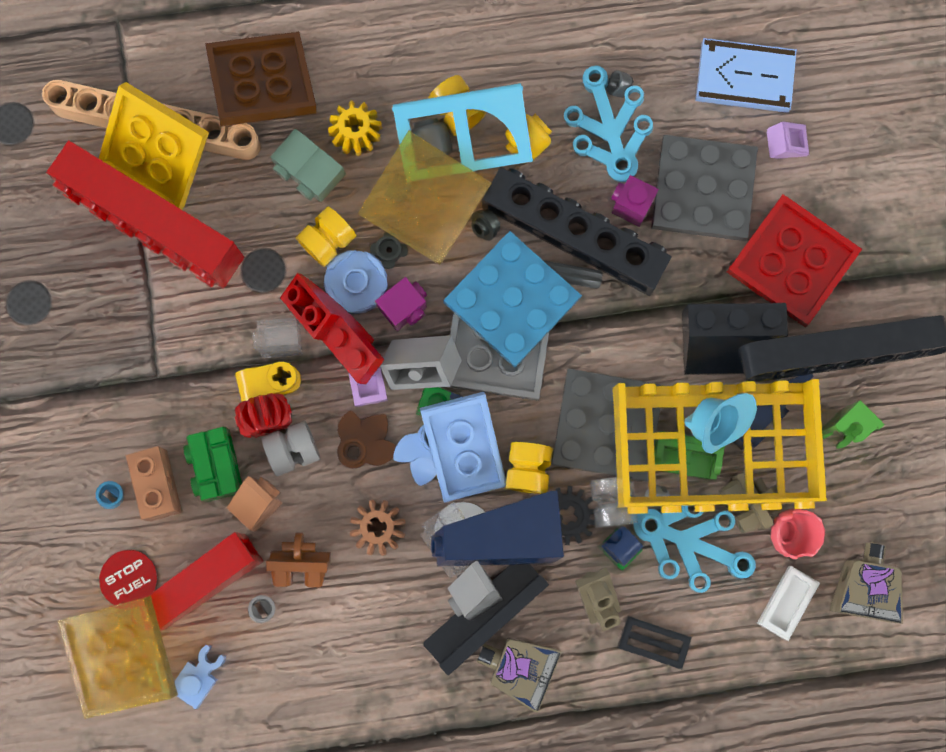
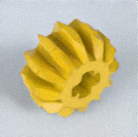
M351 100L347 110L338 105L337 111L339 115H330L329 118L332 126L328 128L329 136L334 137L332 140L335 147L343 146L342 150L346 155L350 153L352 148L355 149L357 156L361 155V148L363 147L368 151H372L373 145L371 141L379 142L381 139L377 131L382 129V123L376 120L378 117L377 111L375 109L368 111V106L365 102L360 104L359 108H356L354 101ZM358 125L359 131L352 132L351 126Z

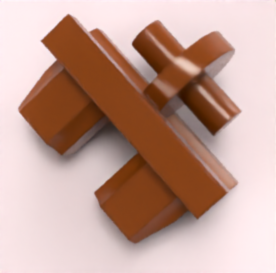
M296 532L294 542H282V551L271 550L270 558L266 561V571H271L273 585L276 587L291 586L293 572H305V586L320 588L323 585L325 573H327L331 562V552H316V543L304 542V534Z

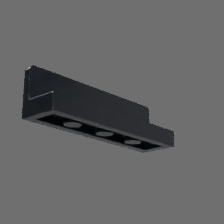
M511 564L492 580L503 601L472 621L466 619L464 615L458 617L454 614L424 641V647L437 660L447 676L549 586L548 582L530 564Z

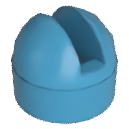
M107 481L100 484L97 488L96 499L101 507L115 509L122 503L124 493L118 483ZM106 490L117 499L114 503L103 495Z

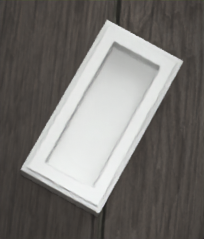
M788 566L757 624L782 639L789 641L820 583L796 568Z

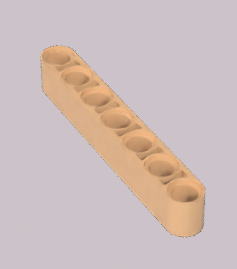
M53 80L44 86L42 97L52 111L61 118L107 128L116 93L63 80ZM67 95L63 102L56 103L58 97ZM97 102L94 109L86 111L90 103ZM163 104L209 133L212 130L221 131L217 138H207L203 151L242 160H250L255 158L261 150V143L255 129L247 123L220 127L219 116ZM243 137L252 138L251 142L246 146L237 145L238 141Z

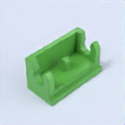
M860 400L842 408L823 426L822 437L823 439L829 437L835 430L839 433L842 432L844 438L836 445V448L840 449L846 447L852 441L858 443L865 440L872 432L881 429L885 424Z
M685 435L687 476L716 480L717 475L721 473L725 446L712 454L706 453L702 448L701 441L693 436ZM677 439L655 440V464H679ZM661 471V472L679 474V471Z

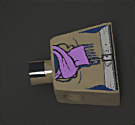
M865 543L863 561H845L830 606L831 612L903 624L902 572L900 568L883 565L886 546Z
M507 638L502 650L484 643L477 663L494 669L490 680L491 685L533 712L538 713L562 652L556 648Z

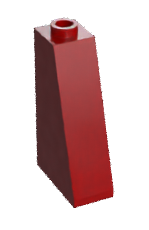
M234 532L140 601L139 605L143 609L140 615L150 629L155 628L156 631L165 630L263 563L264 560L246 534Z

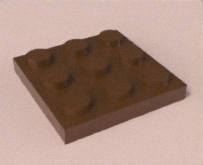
M299 31L205 43L220 127L317 113Z

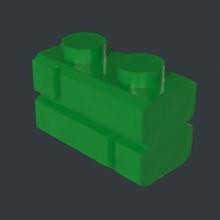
M220 427L188 435V445L183 446L187 464H193L195 477L190 479L194 496H200L203 502H211L234 496L242 485L230 429Z

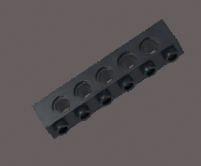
M502 167L499 168L482 199V209L491 210L497 217L636 290L651 296L672 258L671 255L666 253L667 250L663 246L654 242L648 244L638 239V234L626 227L619 229L610 224V220L604 215L596 212L591 214L581 209L582 206L577 201L567 197L562 199L554 195L550 187L542 183L535 185L525 180L526 177L516 169L509 168L506 170ZM517 194H523L528 197L529 202L525 205H517L513 202L512 198ZM544 209H552L556 212L557 217L553 220H546L541 216L540 212ZM574 223L581 224L585 228V233L575 235L571 233L569 226ZM607 238L612 241L614 248L603 250L598 246L597 240ZM626 254H638L641 257L642 263L640 265L630 264L626 259Z

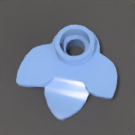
M424 425L420 427L418 433L405 435L398 442L393 454L394 461L410 462L412 477L420 486L428 483L436 476Z

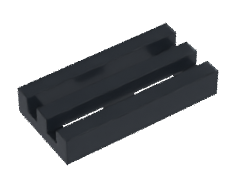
M630 616L626 617L624 629H622L621 639L618 642L617 648L681 670L683 669L692 637ZM632 625L683 641L680 648L632 632ZM628 638L679 654L676 661L628 645Z

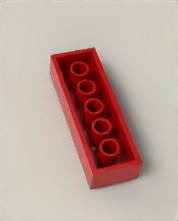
M69 140L46 172L55 181L52 186L62 192V195L78 206L81 203L89 209L92 215L103 222L108 220L116 226L115 228L127 237L132 239L134 236L142 242L144 247L159 255L162 251V254L169 259V262L185 272L187 268H190L189 271L196 275L195 278L210 288L216 284L224 289L245 258L232 240Z

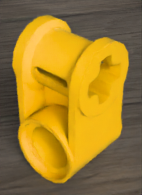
M284 361L247 368L235 373L241 402L269 393L291 394L301 384L300 372L294 366ZM282 371L291 375V377L286 379V385L278 381L283 375Z

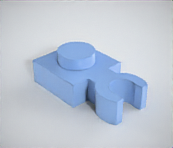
M209 644L200 650L198 654L199 663L196 665L188 661L168 690L194 709L200 707L218 680L210 675L212 670L221 667L226 660V656L221 654L215 663L210 662L207 659V654L212 646Z

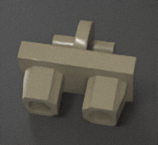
M745 471L731 477V482L719 490L720 495L746 494ZM762 478L753 481L758 491L757 493L754 488V494L777 493V485L767 489ZM748 504L749 511L735 517V523L741 533L756 529L758 531L765 530L774 525L767 510H761V504Z
M606 567L599 572H587L582 578L575 581L591 625L598 622L602 631H606L621 623L618 615L621 612V608L610 573Z

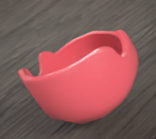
M794 508L785 510L775 517L774 525L771 526L770 537L774 548L785 557L792 559L804 556L812 557L818 553L824 544L825 527L822 519L811 511Z

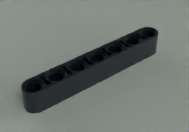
M938 315L762 340L738 348V354L746 382H763L923 358L946 352V321L944 316Z

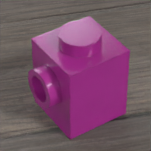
M630 175L625 184L618 183L611 197L612 200L616 201L611 213L640 227L659 189Z
M404 277L375 300V303L394 329L399 331L406 324L409 323L412 326L425 316L424 310L427 308L424 298L427 297V294L418 282L415 281L411 284Z

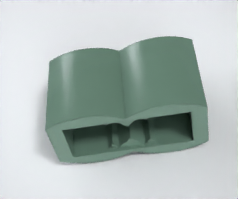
M294 129L270 156L275 164L272 168L275 173L285 181L291 178L299 185L296 189L310 201L315 198L322 202L346 175L344 168L297 129Z

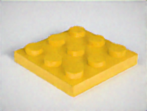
M125 82L118 86L99 159L182 210L185 206L209 132Z

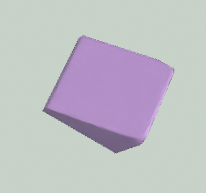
M782 121L767 129L770 158L778 159L809 155L806 125Z

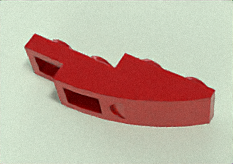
M297 273L280 299L313 339L322 340L357 383L367 384L385 360L372 345L373 337L331 296L304 275Z

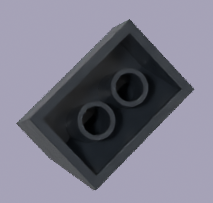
M786 303L688 304L682 311L684 375L744 374L738 348L751 342L788 337Z

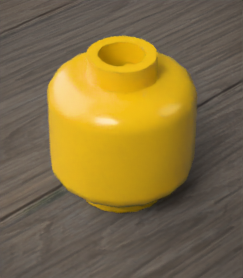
M536 113L533 116L526 114L533 160L551 144L549 135L552 133ZM507 129L505 137L509 143L505 147L511 154L518 153L516 142L509 129Z

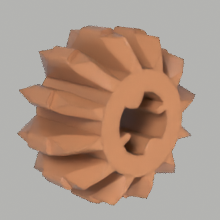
M370 500L369 507L371 512L368 513L365 508L359 506L357 510L364 516L363 519L351 518L350 522L360 525V529L350 531V536H363L356 543L358 549L364 547L367 542H370L367 548L368 555H373L376 545H379L380 554L385 556L387 555L385 543L388 542L391 548L396 550L399 546L392 540L393 536L405 538V533L395 530V527L405 525L406 521L405 519L393 521V518L398 515L400 509L395 507L387 514L388 501L383 500L379 511L377 510L376 502ZM375 519H379L382 524L387 525L386 531L382 530L384 534L380 537H377L376 533L369 531V526H374L372 521Z

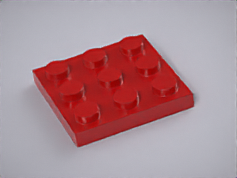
M782 194L726 272L769 303H786L787 315L806 328L862 251V248Z

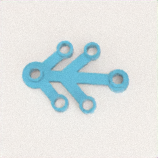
M591 66L583 74V83L585 89L594 94L602 123L583 115L582 110L578 106L568 107L564 112V119L570 127H579L608 141L611 149L610 153L592 145L591 139L588 136L579 135L573 141L575 153L579 156H588L606 165L607 172L613 180L626 182L630 175L635 176L638 171V160L635 155L645 137L652 133L653 121L647 115L638 116L634 121L635 132L626 147L623 148L620 137L635 109L644 101L643 90L639 86L627 88L625 91V102L616 119H614L605 90L609 81L607 72L600 66ZM594 73L601 75L597 82L589 80L590 76ZM633 92L640 94V98L636 101H631L628 98ZM572 112H577L580 115L576 121L568 119ZM646 121L650 126L646 130H640L638 124ZM586 141L589 145L587 149L579 150L577 148L578 143ZM621 160L628 163L627 168L624 170H619L616 167L617 163Z
M682 506L681 513H660L655 509H648L647 514H637L633 523L634 531L641 540L650 542L659 563L658 572L664 579H674L677 577L680 568L675 560L670 559L663 539L676 544L689 575V586L694 592L703 593L709 589L711 584L708 575L702 573L694 552L726 565L728 572L735 578H748L755 571L756 563L749 553L736 552L732 554L699 539L716 531L731 530L735 525V517L728 511L719 512L713 519L683 531L668 525L687 516L689 518H697L703 512L691 514L688 506ZM721 515H726L729 518L730 522L726 528L719 524ZM648 519L656 522V529L653 532L645 528V522ZM740 559H745L748 562L746 571L738 569L737 563ZM666 563H671L674 566V573L670 576L663 572V566ZM697 576H701L705 580V585L702 589H698L694 585V580Z

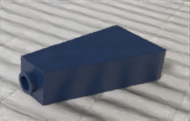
M549 491L442 526L431 539V553L437 559V567L470 566L475 561H478L480 565L545 564L560 560L564 557L558 491Z

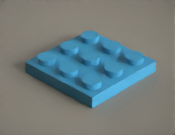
M509 231L443 302L506 361L516 368L580 300L582 295Z

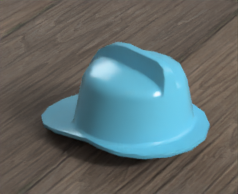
M748 393L737 394L726 400L706 398L697 406L694 413L685 418L684 424L691 429L694 437L702 442L704 451L712 454L736 441L747 432L755 419L757 410L756 400L753 395Z

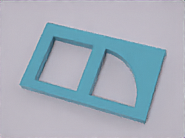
M521 83L393 104L392 111L395 117L406 182L532 162V151L522 93L523 86ZM466 110H482L500 119L511 132L516 142L518 153L474 160ZM453 112L461 162L418 169L409 119Z

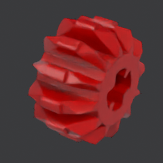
M269 393L249 398L247 401H242L234 409L237 427H239L240 434L247 438H257L276 431L285 430L292 423L290 404H288L286 397L279 393Z

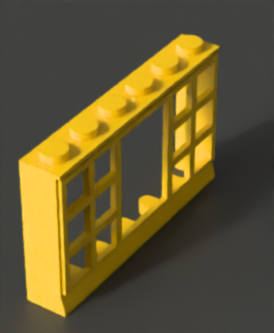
M811 379L804 383L775 381L770 384H756L755 381H747L730 385H723V382H711L706 385L677 383L673 386H656V384L650 383L638 387H625V383H618L612 387L618 508H627L628 514H647L648 507H661V513H681L682 506H694L695 512H715V505H728V511H749L748 504H761V510H782V503H794V509H815V502L827 501L819 379ZM741 393L753 395L757 406L772 405L774 430H750L749 428L743 435L746 494L688 496L684 407H697L706 398L726 400ZM780 405H803L804 429H782ZM645 408L646 433H627L626 409ZM652 408H676L677 432L653 433ZM782 436H805L806 460L783 461ZM751 437H774L775 461L752 462ZM677 439L679 464H655L654 440ZM628 440H646L647 465H629ZM807 467L808 492L785 493L784 468ZM776 468L777 493L754 494L753 469ZM655 471H679L680 496H656ZM629 472H648L649 497H630Z

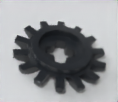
M567 486V494L563 495L560 487H558L555 491H558L559 511L561 509L567 510L571 506L575 509L574 515L578 517L576 522L570 521L565 525L562 523L563 516L560 515L562 536L565 537V545H570V537L573 536L579 544L582 542L580 533L583 532L589 537L592 535V532L587 529L588 524L597 526L598 521L590 519V514L598 513V509L588 508V504L594 500L592 497H589L584 501L581 498L584 493L583 489L580 488L577 495H573L572 486Z

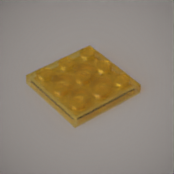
M408 130L358 214L440 265L490 187L491 182Z
M151 596L58 620L84 719L172 699L178 695Z

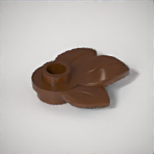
M350 410L341 418L337 429L341 439L337 449V456L345 467L357 469L366 463L373 466H381L393 459L396 445L385 440L388 432V418L385 414L372 415L361 421ZM351 447L360 449V455L357 458L352 459L348 456V450Z

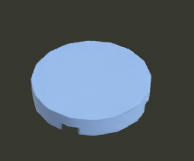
M347 250L337 255L328 264L325 271L324 289L326 293L350 314L366 313L376 308L375 300L382 296L388 288L387 273L382 262L366 251Z

